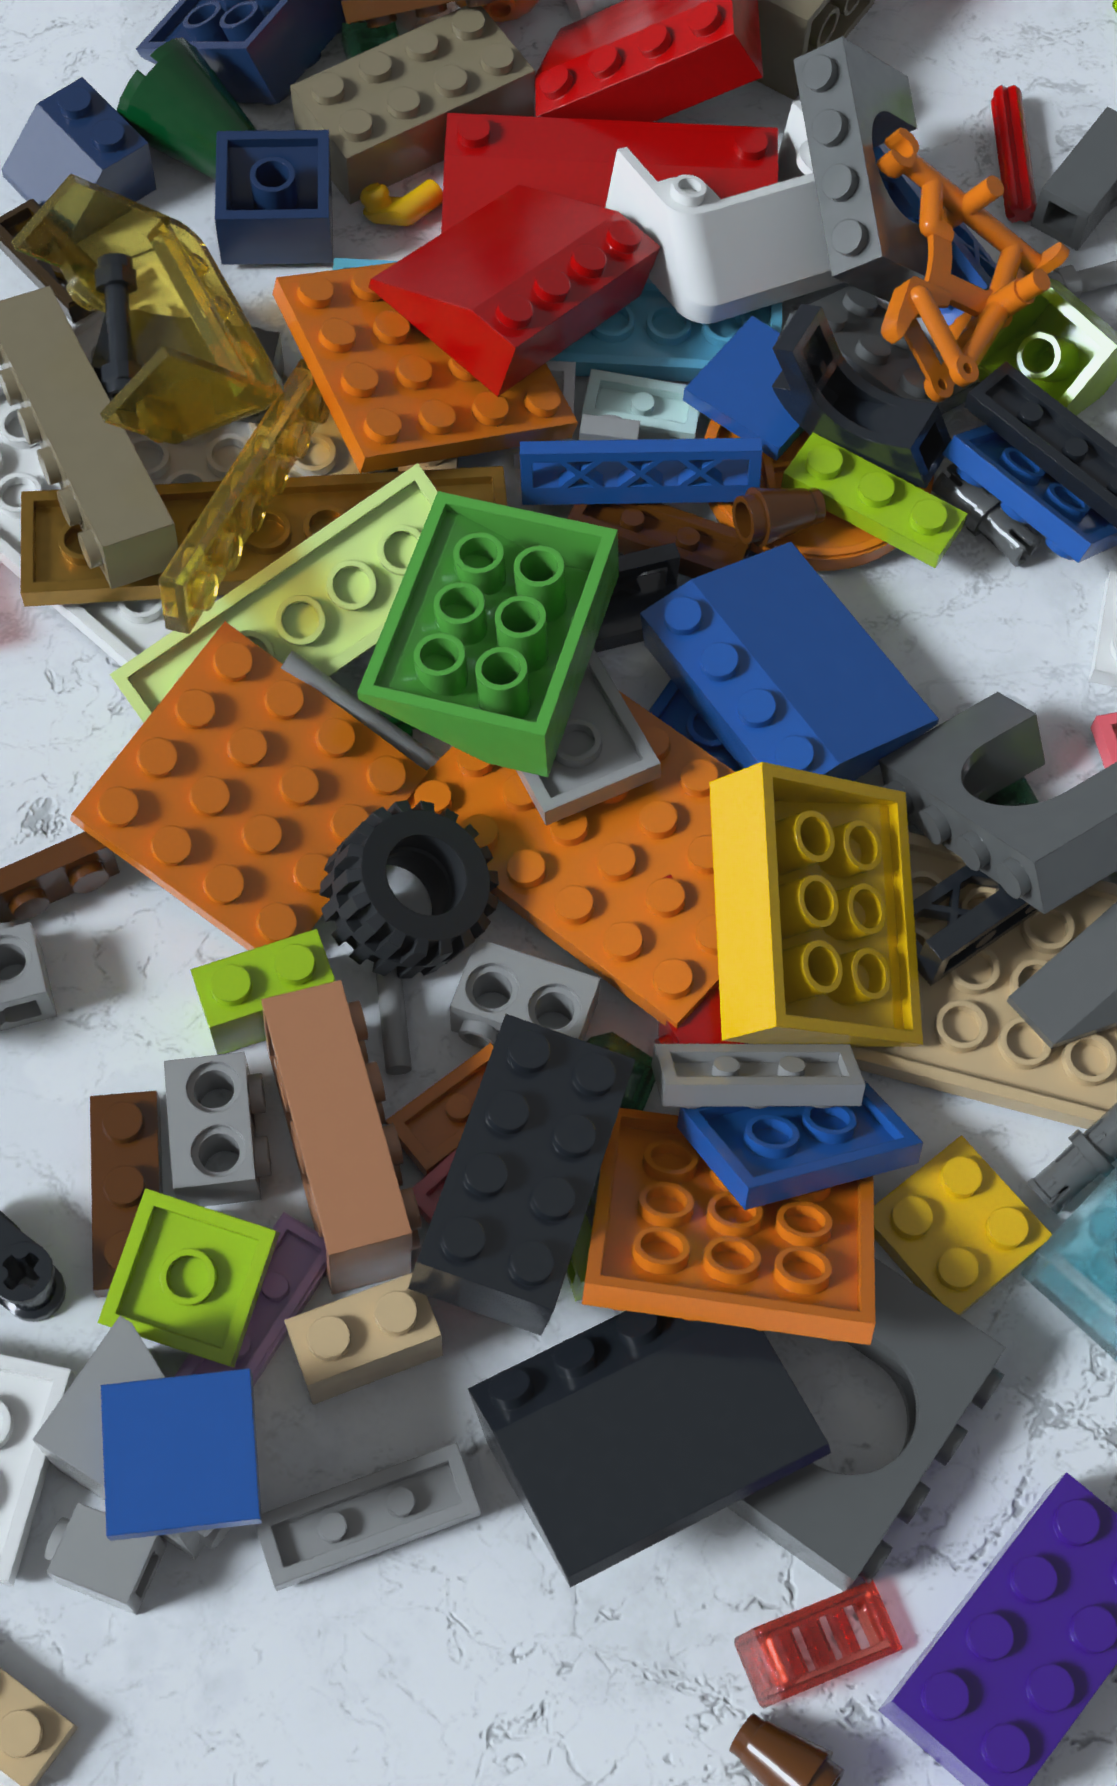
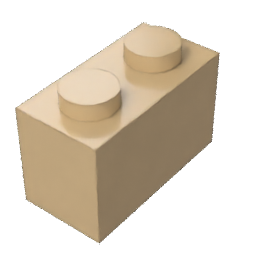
M413 1272L284 1320L313 1405L443 1356L442 1335L427 1295L408 1289Z

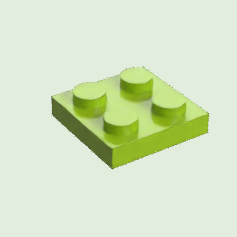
M145 1188L98 1323L112 1327L119 1316H122L133 1324L141 1338L226 1366L235 1367L280 1232Z

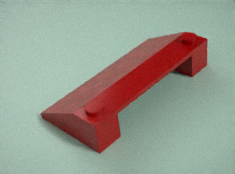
M447 113L441 234L517 185L527 186L605 208L617 149L627 147L657 182L679 175H693L702 179L720 199L778 183V128Z

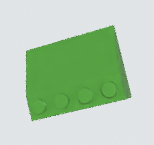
M438 491L357 691L358 699L488 764L549 777L619 576L618 530Z

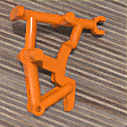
M900 127L885 139L884 144L891 150L878 159L876 165L886 176L895 179L904 174L921 188L919 229L921 234L928 240V262L924 280L913 276L894 289L881 326V335L890 344H894L904 337L925 376L924 390L927 396L932 401L939 403L953 394L955 384L960 387H967L978 379V366L1000 330L1010 325L1014 314L1032 304L1037 296L1050 288V278L1047 274L1065 262L1070 250L1063 243L1058 242L1039 254L984 209L1004 193L1003 184L998 177L988 176L965 193L917 154L920 147L918 141L907 129ZM963 222L1000 252L992 281L987 291L951 274L953 229ZM951 305L964 312L955 319L954 323L948 326L939 308H947ZM916 318H922L944 360L942 364H940Z

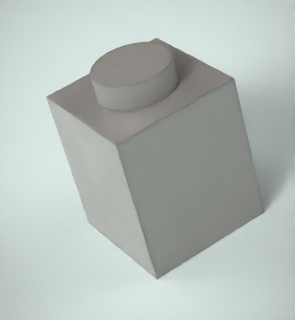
M78 1502L71 1518L62 1517L51 1533L45 1550V1559L51 1561L46 1573L60 1585L137 1615L167 1546L159 1535L110 1541L106 1537V1513Z

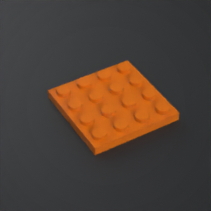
M395 263L276 277L272 295L360 473L520 447V441H557L572 438L578 421L546 363L497 397L368 287L371 278Z
M225 621L71 814L70 821L245 949L252 950L312 930L323 915L321 908L330 901V898L320 895V882L329 874L324 868L328 859L337 851L336 848L374 811L381 807L388 810L395 802L408 800L428 772L316 688L281 669L283 665L281 662Z
M627 1108L619 1109L601 1164L582 1305L681 1318L688 1321H702L752 1328L759 1331H773L822 1338L830 1341L871 1345L876 1324L873 1176L744 1210L677 1128V1115Z

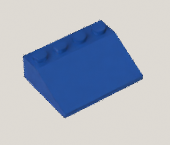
M792 542L693 578L640 613L645 647L742 769L765 762L856 781L879 765V759L923 735L939 722V718Z

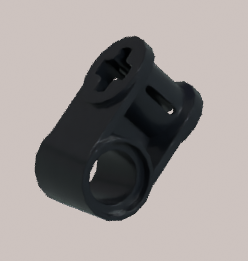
M0 1211V1305L23 1321L38 1322L47 1319L59 1310L65 1300L66 1285L64 1278L53 1265L52 1258L46 1250L23 1233L11 1219ZM25 1276L34 1281L39 1279L32 1288L23 1283L19 1284L20 1280Z

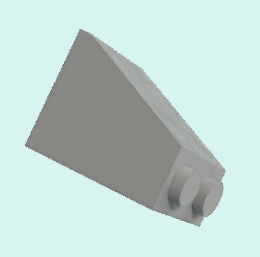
M119 1316L32 1439L56 1469L103 1500H105L101 1385L165 1378L130 1321ZM231 1527L159 1536L196 1560L205 1545L212 1550L215 1549Z

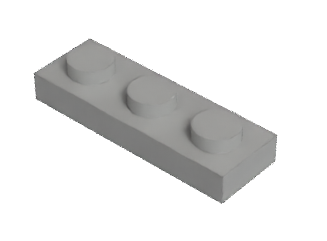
M654 1044L651 1066L663 1107L697 1109L701 1107L746 1106L761 1109L768 1106H812L815 1108H830L833 1106H861L866 1084L850 1044Z
M456 1442L262 1513V1523L255 1524L274 1587L276 1591L480 1516V1508Z

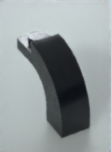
M801 303L786 328L781 331L777 342L772 348L782 369L772 385L781 404L809 435L814 432L917 487L927 488L944 460L945 456L942 454L951 441L938 404L898 397L866 381L843 357L822 307Z

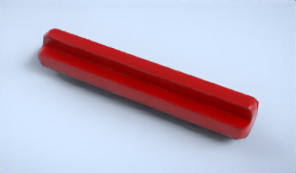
M1000 85L993 91L994 97L991 100L1000 177L1004 187L1005 215L1012 223L1018 221L1027 223L1033 219L1037 199L1022 92L1016 85L1009 87Z

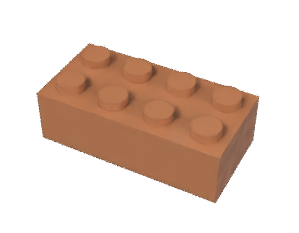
M341 980L261 999L267 1051L314 1229L318 1232L320 1238H324L326 1246V1275L331 1294H337L411 1273L412 1251L421 1248L418 1229L422 1228L421 1217L412 1187L402 1190L399 1188V1186H403L400 1164L404 1163L402 1149L395 1125L382 1126L386 1124L382 1102L386 1101L385 1090L377 1062L369 1063L364 1041L368 1040V1031L359 1000L347 1002Z

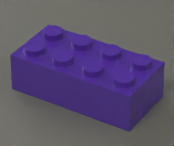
M1066 1472L1045 1491L879 1708V1712L964 1786H1028L1117 1664V1513L1069 1473Z

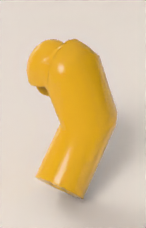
M427 179L403 197L390 196L386 185L373 183L362 190L360 201L365 207L363 214L374 224L411 226L442 204L443 192L432 179Z

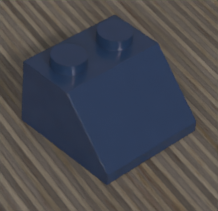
M83 77L36 104L1 169L3 177L26 201L33 198L73 239L80 237L157 189L148 142Z
M329 130L217 131L215 226L221 265L333 263V206Z

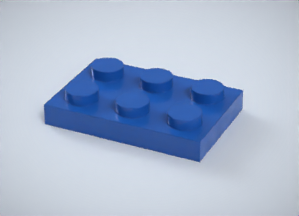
M987 425L954 435L942 455L957 466L956 472L964 481L989 491L1001 501L1000 506L1009 517L1034 527L1046 537L1045 542L1047 546L1060 557L1075 560L1079 563L1117 545V528Z
M865 1080L866 1085L861 1106H833L830 1108L768 1106L761 1109L746 1106L701 1107L697 1109L680 1107L677 1128L744 1210L919 1164L923 1141Z

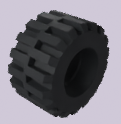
M408 800L395 802L388 810L381 807L374 811L336 848L337 851L328 859L324 870L329 874L320 882V895L330 898V901L321 910L325 922L335 921L337 929L331 935L338 946L346 941L354 949L349 957L356 963L361 965L368 959L374 962L372 972L386 976L397 967L398 979H411L420 971L425 976L437 971L444 964L450 962L486 931L491 923L487 917L497 909L499 897L490 892L499 885L498 871L488 870L487 863L493 859L488 846L479 848L474 840L479 833L471 824L464 829L456 823L458 814L448 808L441 814H437L434 810V803L420 801L413 809ZM386 865L406 869L423 883L430 896L432 905L431 915L414 912L396 898L387 880Z

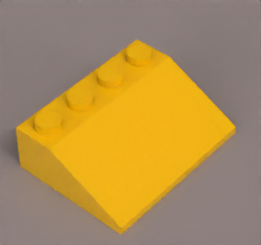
M765 762L757 763L709 782L722 1041L748 1044H850L851 1047H915L923 1045L906 792Z

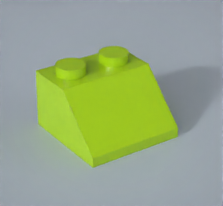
M1050 278V288L1037 296L1032 304L1014 314L1010 325L1000 330L978 366V379L982 382L1007 361L1073 414L1078 415L1100 399L1117 379V332L1062 283Z

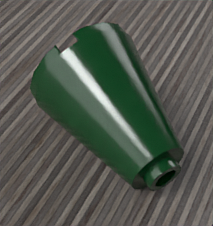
M183 37L171 39L158 47L150 55L158 63L146 76L138 69L133 74L120 97L116 111L148 142L149 146L216 179L217 131L258 130L198 49Z

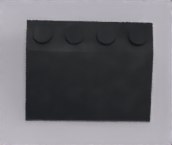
M624 1311L467 1388L491 1452L570 1588L831 1454L826 1437L764 1331L752 1328Z

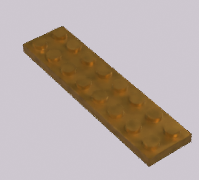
M503 466L423 470L437 491L507 506ZM405 471L154 484L175 524L182 566L114 589L110 588L100 566L93 569L89 568L78 540V533L83 531L79 524L70 527L66 522L57 496V491L59 490L21 492L20 593L24 607L226 595Z

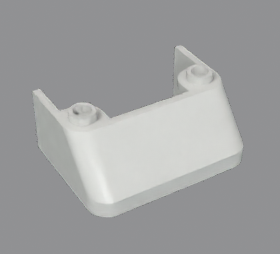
M800 100L792 102L778 154L779 183L720 199L702 179L693 175H679L657 182L627 147L617 149L605 208L620 212L661 246L648 278L677 312L686 319L702 324L716 323L843 283V281L832 277Z

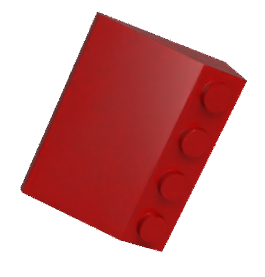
M624 0L560 28L535 74L536 117L655 122L763 78L758 0Z
M517 185L371 278L368 287L499 397L641 296L661 246L618 211L527 186Z

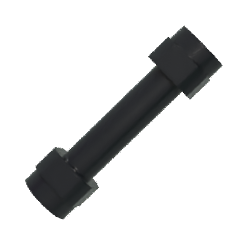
M108 253L98 257L97 269L94 272L95 289L97 292L105 295L109 363L101 366V383L110 401L130 403L141 399L142 387L144 386L143 366L135 363L133 359L129 294L138 290L137 271L133 269V259L129 255Z

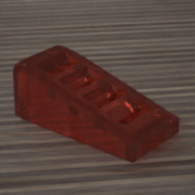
M873 1580L870 1583H863L754 1627L734 1639L742 1665L756 1699L762 1708H767L903 1650ZM849 1606H853L870 1644V1647L863 1650L859 1646L844 1610ZM826 1617L843 1656L839 1660H836L819 1619ZM797 1628L800 1630L816 1668L810 1672L792 1630Z

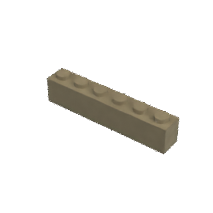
M47 286L0 300V365L3 369L0 370L1 387L9 405L12 406L19 403L22 408L17 410V415L28 444L32 445L39 442L42 448L37 450V456L47 483L49 485L59 483L62 489L57 491V496L66 522L70 527L79 524L83 531L78 533V540L89 568L93 569L100 566L110 588L114 589L182 566L175 524L51 287Z

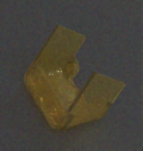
M71 173L11 241L16 251L59 267L68 282L66 289L71 298L78 305L89 311L97 309L106 313L105 295L97 292L95 289L94 272L97 269L98 257L108 253H122L129 255L133 259V269L137 271L138 290L129 294L133 356L136 362L143 367L100 412L104 423L145 435L157 443L166 442L177 445L262 412L284 392L282 380L210 251L200 237L182 222Z

